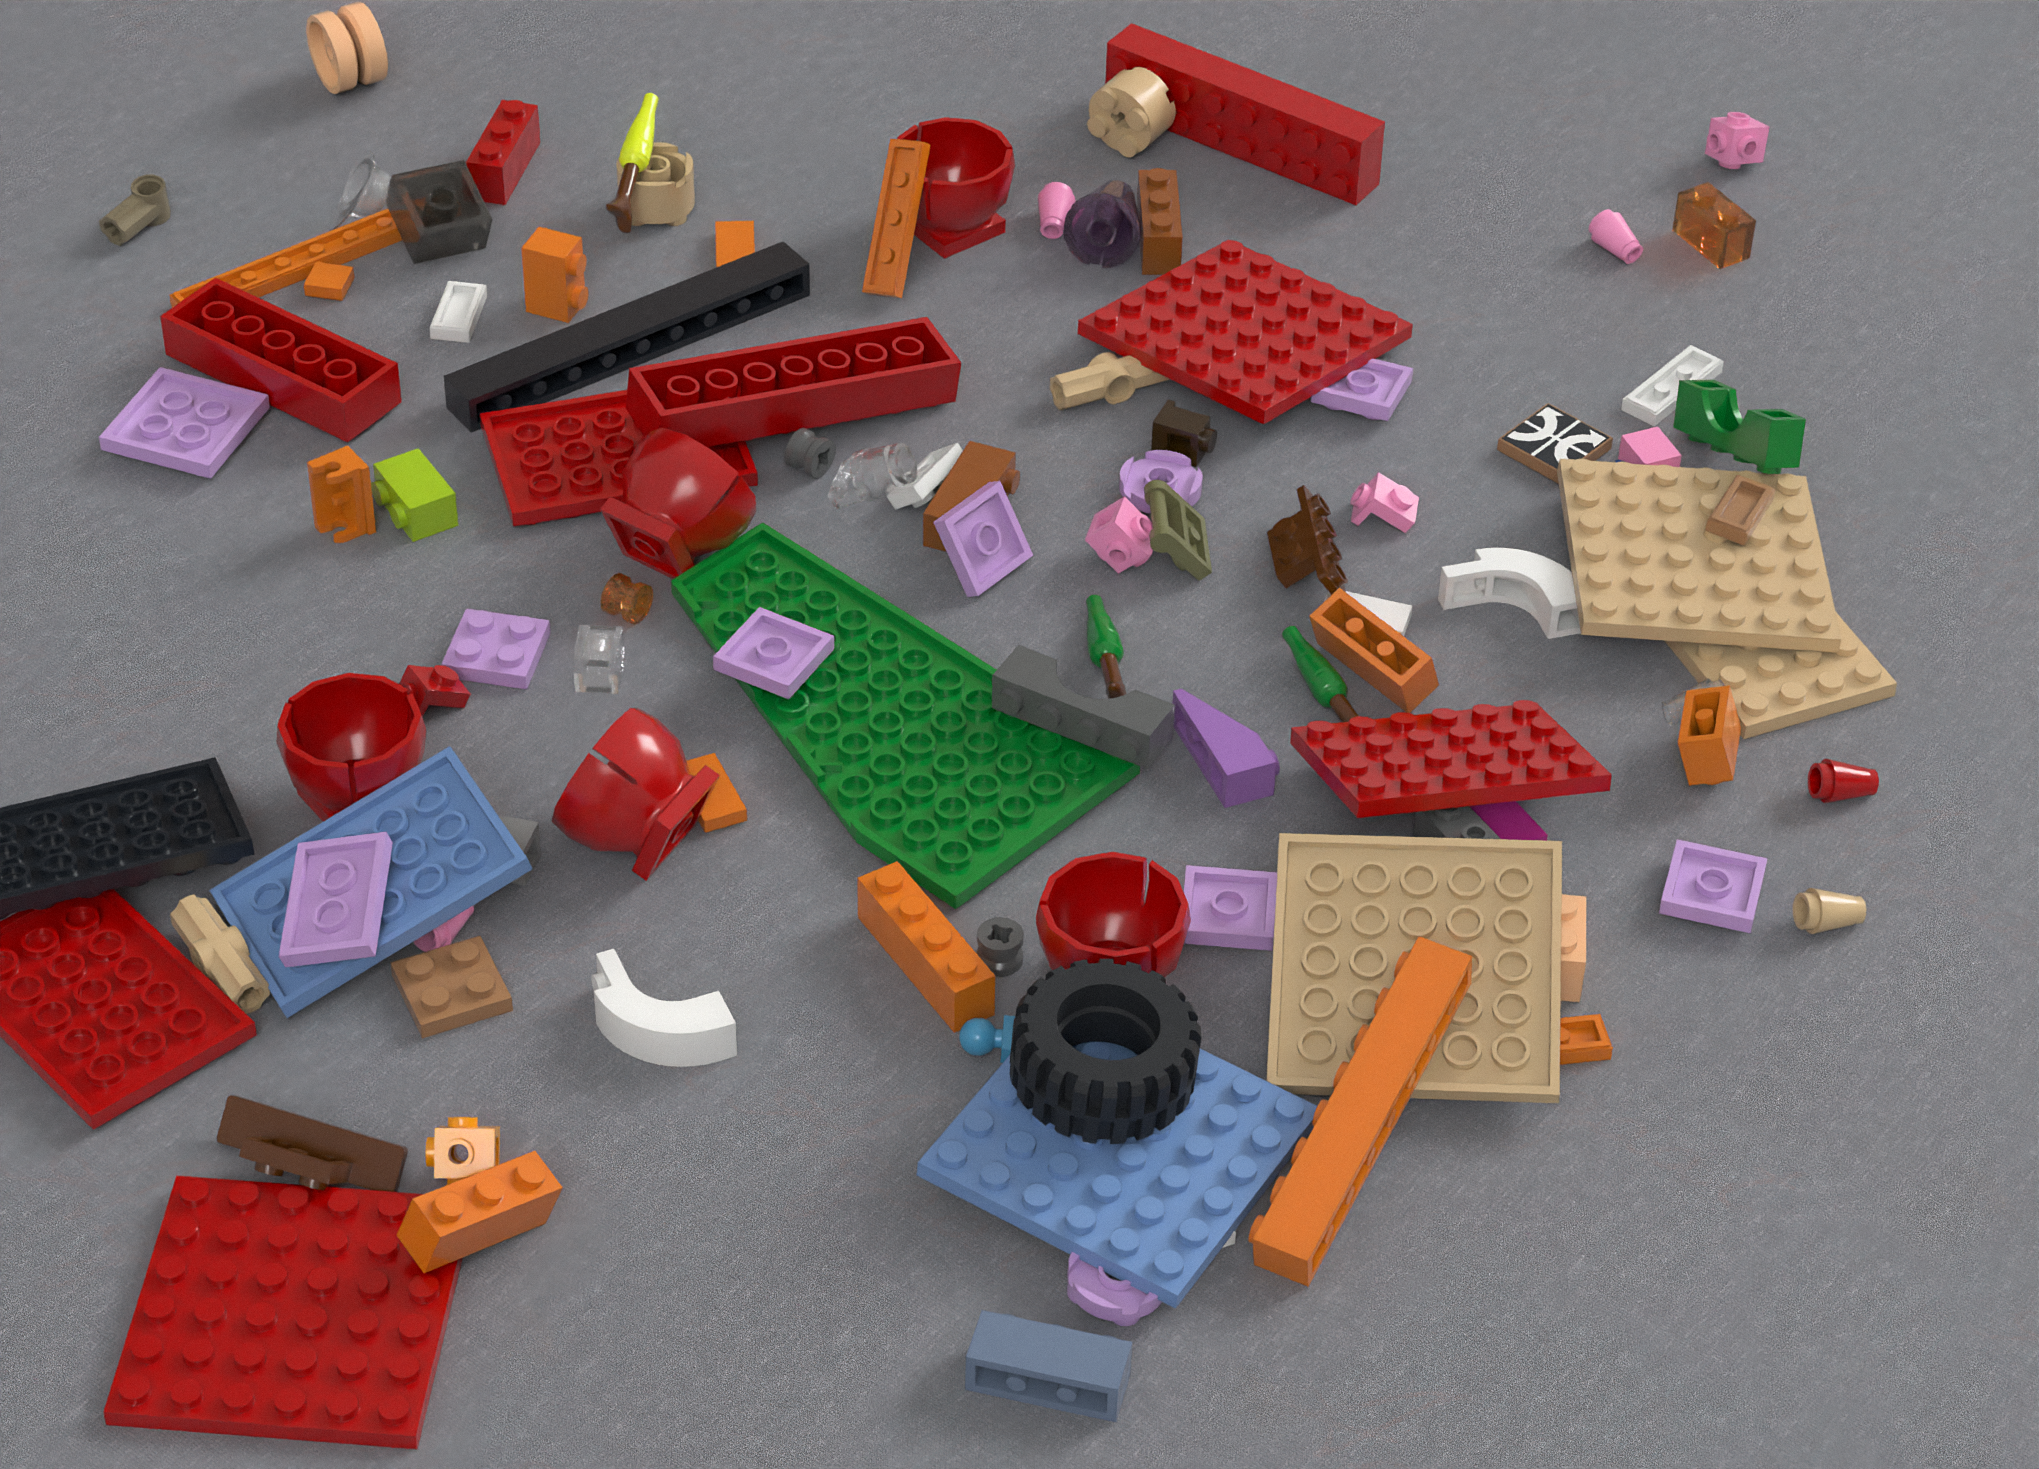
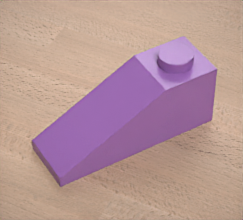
M1174 690L1172 704L1175 705L1174 729L1224 808L1274 795L1275 776L1280 771L1279 761L1275 752L1272 749L1268 750L1260 736L1185 690Z

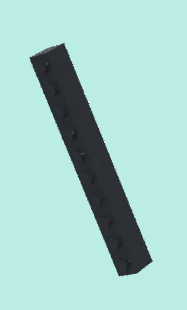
M782 241L444 375L446 408L471 433L482 429L480 413L549 402L810 296L809 263Z

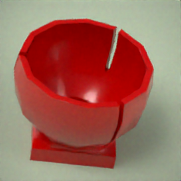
M944 117L919 122V126L913 125L897 137L900 140L921 141L930 144L914 235L945 259L1005 233L1006 220L996 212L1007 202L1015 169L1013 147L1000 130L977 120Z
M662 427L650 431L633 449L622 471L623 502L609 497L600 510L623 555L674 579L695 566L693 563L695 557L728 547L748 528L756 513V496L743 477L738 476L728 493L716 504L729 489L738 472L714 451L688 435Z
M345 673L313 681L290 697L288 703L285 702L277 724L276 743L293 786L297 790V794L324 822L421 764L427 731L413 693L410 694L409 689L385 676Z
M629 708L609 727L592 748L609 760V762L604 764L590 753L587 754L558 800L551 822L568 838L594 851L633 852L637 859L632 871L647 881L695 827L720 775L707 765H704L695 776L691 775L680 741L657 718L638 708Z
M1112 851L1075 858L1048 878L1036 914V926L1040 945L1050 968L1054 970L1062 966L1064 969H1068L1073 962L1086 959L1088 964L1098 963L1099 959H1113V964L1126 965L1128 961L1140 965L1141 970L1150 973L1153 970L1165 978L1177 967L1191 922L1189 904L1178 878L1151 860L1148 864L1149 884L1146 901L1144 902L1147 880L1146 857Z

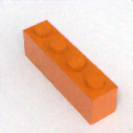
M896 861L858 877L859 920L950 1029L955 1033L960 1031L964 1023L970 1019H987L994 1016L995 974L901 864Z

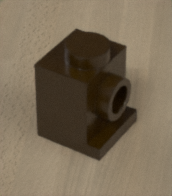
M1168 399L1153 421L1151 451L1168 450L1183 454L1191 459V466L1197 467L1205 453L1210 454L1213 451L1217 439V430L1210 428V416L1175 407L1176 401Z

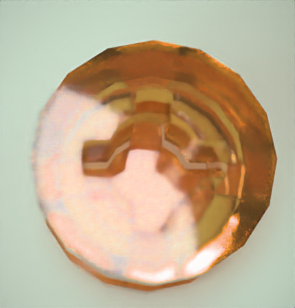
M622 573L614 574L603 589L600 600L601 609L603 612L613 616L621 614L624 621L636 625L646 617L651 608L653 589L650 585L642 582L634 584L629 576Z

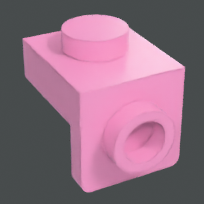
M1378 472L1368 484H1360L1353 493L1350 504L1353 505L1351 522L1359 526L1372 512L1406 533L1415 524L1419 497L1414 495L1407 487L1398 485Z

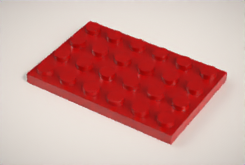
M627 390L480 413L482 432L513 527L601 512V507L609 497L623 502L622 471L633 449L644 438L626 410ZM745 441L721 444L709 448L738 472L728 490H730L738 476L743 477L749 487L758 486V472Z
M1518 700L1513 705L1498 707L1489 704H1478L1473 706L1472 709L1458 711L1438 708L1434 709L1431 713L1419 715L1397 712L1389 718L1379 719L1357 716L1351 718L1349 722L1339 723L1319 720L1309 722L1307 726L1291 727L1290 744L1357 818L1610 791L1612 774L1540 707L1538 703L1530 700Z
M114 889L103 891V893L93 898L78 897L57 902L54 906L43 910L28 909L20 911L0 921V1037L93 1130L257 1035L255 1022Z

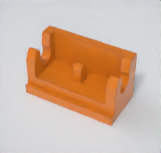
M348 445L308 461L307 467L315 528L320 533L333 531L337 527L346 528L333 534L335 543H344L364 534L372 535L376 533L369 466Z

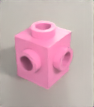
M1729 112L1727 117L1711 118L1705 154L1718 160L1720 166L1729 169H1739L1741 164L1762 163L1769 126L1741 112Z
M1124 496L1094 515L1085 541L1103 561H1106L1119 574L1133 565L1135 567L1141 566L1151 557L1153 549L1150 547L1149 533L1153 529L1152 522Z

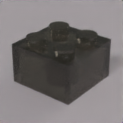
M464 160L391 175L386 205L414 264L486 248L493 220Z

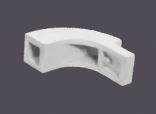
M1482 548L1475 549L1473 562L1441 568L1438 601L1443 610L1488 602H1501L1515 605L1529 612L1538 621L1548 639L1581 633L1572 572L1547 557L1519 549Z
M615 949L596 954L597 974L591 976L594 990L596 1024L602 1034L614 1046L637 1059L658 1065L676 1067L706 1065L737 1056L736 1022L719 991L683 1001L654 999L640 992L632 984Z

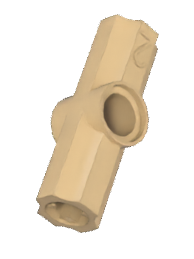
M1106 352L1093 358L1088 367L1050 378V391L1056 407L1059 410H1064L1103 398L1108 403L1114 405L1127 401L1133 395L1135 389L1170 379L1142 366L1141 362L1132 356L1117 358L1115 354Z
M193 894L179 900L175 910L170 913L171 923L188 946L193 964L246 1014L260 1009L264 1000L270 996L269 984L250 959L247 944L239 929L234 925L227 927L207 898H198Z

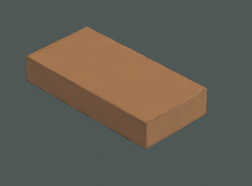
M1736 475L1708 518L1705 531L1745 546L1771 505L1776 489L1741 475Z

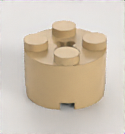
M1134 67L1132 70L1124 69L1097 90L1090 99V119L1087 121L1090 133L1097 138H1101L1109 147L1118 150L1123 156L1133 157L1147 148L1173 124L1176 108L1174 101L1170 103L1165 94L1169 89L1162 79L1145 68Z
M653 142L650 162L643 172L638 173L631 198L632 226H642L644 224L679 226L687 221V215L695 205L693 159L687 152L686 156L678 153V146L669 143ZM618 158L616 167L617 185L619 187L623 167L620 165Z

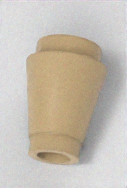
M1809 888L1805 893H1798L1793 902V918L1796 926L1810 934L1861 924L1866 917V904L1861 896Z

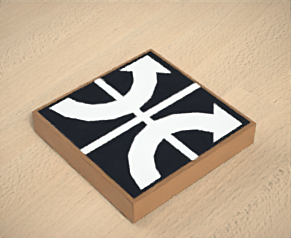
M1547 403L1500 437L1497 450L1558 483L1557 469L1560 459L1596 461L1611 450L1613 438Z

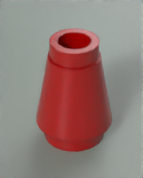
M1823 759L1821 763L1812 764L1808 773L1809 793L1812 798L1820 799L1823 803L1867 795L1873 796L1877 793L1879 786V777L1875 769H1867L1831 759Z

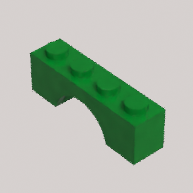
M1714 379L1679 380L1673 428L1688 434L1689 440L1711 444L1710 449L1716 452L1731 453L1734 455L1733 460L1741 463H1753L1757 465L1756 470L1762 473L1780 474L1782 468H1799L1806 423L1805 418L1784 409L1747 410L1743 419L1738 408L1735 388Z

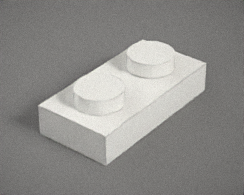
M958 442L930 452L887 495L895 510L910 504L917 508L934 497L933 489L943 483L963 452Z

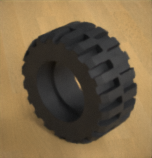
M1086 959L1073 962L1068 969L1060 966L1048 972L1045 980L1040 978L1027 989V994L1020 999L1016 1008L1009 1074L1011 1083L1017 1090V1097L1027 1109L1033 1108L1032 1115L1045 1126L1051 1123L1055 1125L1057 1133L1070 1137L1071 1134L1082 1136L1083 1142L1096 1144L1097 1139L1110 1140V1144L1125 1143L1128 1137L1134 1136L1136 1140L1151 1136L1155 1127L1160 1131L1174 1122L1175 1116L1183 1113L1189 1104L1190 1095L1194 1091L1201 1045V1027L1197 1023L1198 1016L1194 1007L1189 1001L1185 1002L1186 996L1174 984L1166 985L1164 976L1153 970L1150 973L1141 970L1140 965L1128 961L1126 965L1113 964V959H1099L1098 963L1088 964ZM1086 1042H1109L1123 1046L1133 1051L1137 1056L1122 1060H1105L1083 1054L1072 1046Z

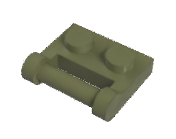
M1152 480L1148 482L1144 487L1145 502L1150 505L1153 528L1149 533L1150 547L1159 553L1167 552L1180 570H1187L1198 581L1202 580L1212 573L1205 518L1164 481Z

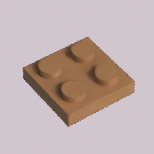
M481 936L390 962L392 977L422 1038L513 1011L512 997Z

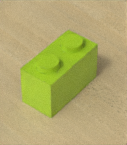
M419 448L373 464L375 481L371 483V489L376 503L379 506H385L390 513L397 529L402 528L413 542L459 526L456 493Z

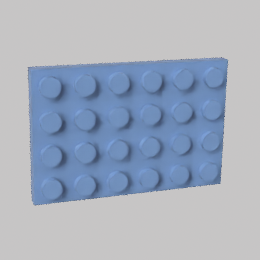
M449 746L209 891L230 926H236L241 932L247 944L250 959L268 982V989L286 1018L531 871L533 868L513 836L453 749ZM387 832L393 845L376 956L285 968L279 958V951L298 843Z

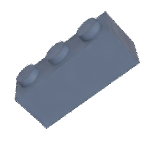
M981 1310L966 1354L965 1390L1116 1422L1131 1375L1132 1342L1117 1339L1110 1335H1098L1074 1330L1058 1324H1046L1018 1318L1011 1314H999Z

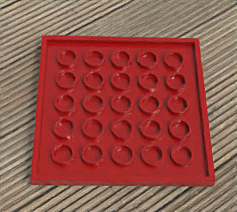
M1228 239L1078 320L1077 334L1123 357L1132 356L1139 360L1142 366L1264 425L1317 394L1325 387L1344 378L1350 372L1366 365L1369 360L1378 358L1412 337L1413 324L1399 318L1393 312L1384 311L1366 303L1363 298L1351 296L1336 289L1330 283L1318 281L1305 275L1299 269L1290 268L1275 261L1269 255L1257 253L1244 247L1238 241Z
M176 1175L103 1411L105 1423L109 1426L418 1450L463 1258L423 1273L397 1237L412 1199L423 1194L327 1187L325 1190H319L297 1184Z

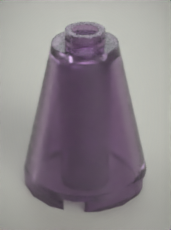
M1111 180L1077 200L1067 212L1064 223V240L1070 252L1085 264L1102 265V268H1111L1122 264L1134 253L1140 240L1141 229L1135 195L1132 188L1125 182Z

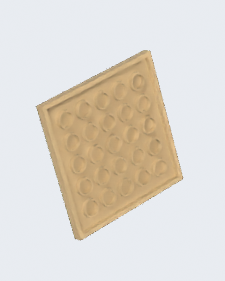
M1587 459L1559 460L1557 476L1581 635L1838 653L1842 639L1806 476H1797L1789 473H1755L1747 470H1714L1705 467L1685 468L1672 467L1670 465L1631 464L1629 462H1602ZM1736 475H1741L1776 489L1771 505L1745 546L1705 531L1708 518Z
M1279 833L1267 1081L1292 1094L1331 1096L1334 1091V1078L1339 1066L1343 1061L1349 1063L1355 1053V1039L1363 1024L1370 1026L1375 1017L1374 1007L1381 990L1384 987L1390 989L1395 980L1394 971L1400 955L1404 951L1410 953L1417 938L1420 936L1471 955L1472 980L1468 991L1410 1098L1559 1103L1562 841Z

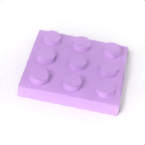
M159 367L99 436L100 447L103 451L211 479L270 408L268 394Z

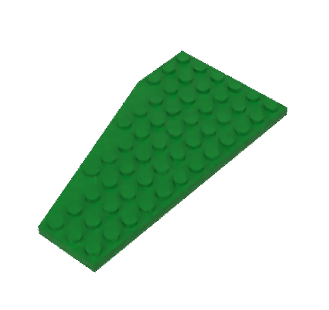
M763 522L735 539L728 547L718 550L671 580L672 595L715 653L720 650L759 607L834 636V650L790 699L736 678L735 680L856 843L887 864L898 861L917 884L954 909L963 905L1140 774V766L993 709L992 675L997 669Z

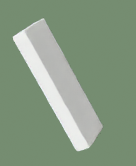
M1690 345L1624 397L1621 410L1655 427L1676 409L1679 380L1714 379L1722 373L1724 361Z

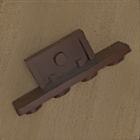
M1302 485L1296 489L1301 510L1291 517L1279 520L1271 530L1267 531L1276 576L1287 589L1316 570L1319 581L1331 595L1338 588L1345 591L1344 585L1348 583V579L1338 563L1342 560V555L1333 542L1337 535L1327 518L1331 511L1320 494L1317 493L1313 496L1305 485Z
M230 1095L226 1100L216 1138L218 1143L240 1149L239 1157L256 1162L254 1170L280 1177L284 1175V1171L300 1175L299 1184L319 1190H325L329 1187V1184L351 1183L370 1190L397 1192L408 1154V1149L405 1146L237 1095Z

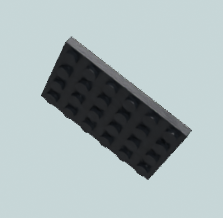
M216 757L0 807V920L12 913L28 909L43 910L54 906L57 902L78 897L93 898L103 893V891L123 886L138 887L152 879L169 875L183 876L194 872L198 868L214 864H233L243 857L255 855L252 838Z

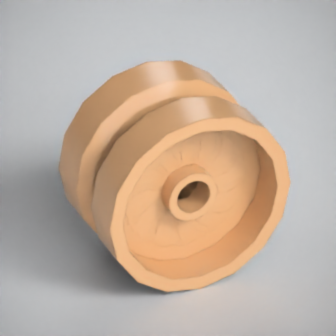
M355 2L341 6L337 11V15L328 10L310 15L306 24L310 55L317 74L330 93L339 94L353 90L357 85V80L361 84L369 85L382 81L387 77L388 59L383 36L372 12L364 3Z

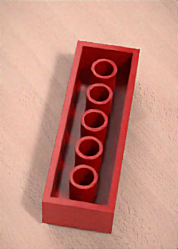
M216 277L160 316L167 356L225 384L268 394L271 406L347 443L402 402L397 362Z

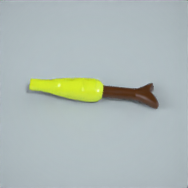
M653 93L644 95L641 108L625 137L619 155V162L623 167L621 180L615 199L606 205L607 211L615 216L617 227L622 233L631 232V198L638 173L646 169L651 159L655 112L659 101L657 95Z

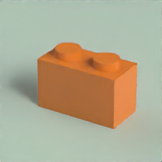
M538 227L521 247L526 312L569 323L579 309L582 310L585 307L589 295L584 279L587 259L586 255L583 254L582 237Z
M1730 685L1686 690L1678 747L1689 786L1699 784L1716 785L1726 781H1733L1741 726Z

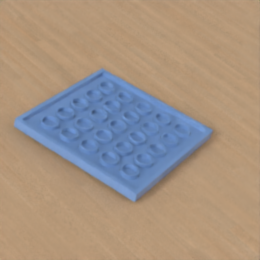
M1086 1042L1072 1046L1083 1054L1105 1060H1122L1137 1056L1133 1051L1109 1042ZM1200 1049L1194 1091L1190 1095L1189 1104L1183 1113L1175 1116L1174 1122L1160 1131L1155 1127L1151 1136L1136 1140L1133 1136L1128 1137L1125 1143L1110 1144V1140L1097 1139L1095 1144L1083 1142L1082 1136L1071 1134L1070 1137L1059 1134L1055 1131V1125L1049 1123L1045 1126L1032 1115L1033 1108L1027 1109L1017 1097V1090L1011 1083L1009 1055L918 1161L917 1176L1068 1254L1073 1252L1079 1255L1080 1260L1097 1269L1098 1266L1103 1267L1105 1273L1121 1281H1130V1286L1146 1294L1151 1292L1158 1296V1300L1176 1309L1232 1236V1233L1238 1228L1290 1160L1301 1137L1306 1138L1314 1128L1312 1121L1317 1105Z

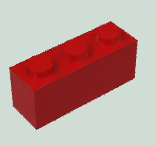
M501 100L466 161L469 200L499 205L507 204L541 143L538 105L523 103L519 100Z

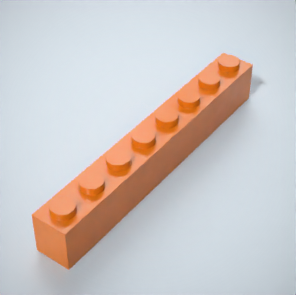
M1420 936L1417 938L1410 953L1404 951L1400 955L1394 971L1395 980L1391 988L1384 987L1376 1000L1374 1019L1370 1026L1363 1024L1355 1039V1053L1349 1063L1346 1061L1341 1063L1334 1078V1091L1330 1099H1322L1316 1108L1312 1121L1313 1130L1308 1139L1301 1137L1297 1142L1291 1159V1164L1293 1165L1287 1177L1281 1175L1275 1182L1270 1196L1271 1206L1265 1216L1259 1214L1252 1224L1248 1241L1253 1244L1254 1265L1309 1287L1471 985V955Z

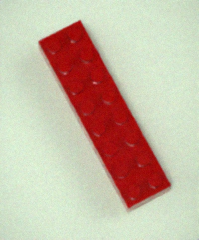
M1133 23L1107 42L1105 84L1124 69L1132 70L1134 67H1142L1156 74L1169 89L1165 94L1170 103L1174 101L1176 108L1174 122L1167 129L1168 131L1353 205L1360 203L1379 185L1385 121Z
M922 317L629 368L626 410L644 437L650 431L663 427L688 435L707 448H711L721 444L749 441L754 438L776 434H787L801 428L825 427L836 423L863 420L874 416L896 414L902 411L956 402L962 362L929 318Z

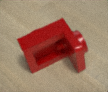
M408 665L399 683L401 686L409 689L410 694L413 693L422 717L428 705L464 708L471 695L458 679V674L451 668L443 665H436L435 667Z

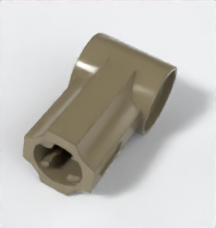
M146 174L134 179L130 187L132 194L99 220L101 231L108 237L111 243L122 246L144 227L161 225L170 218L171 211L166 183L160 176Z

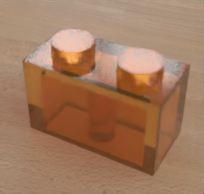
M1709 182L1678 193L1672 231L1719 269L1750 258L1756 220Z

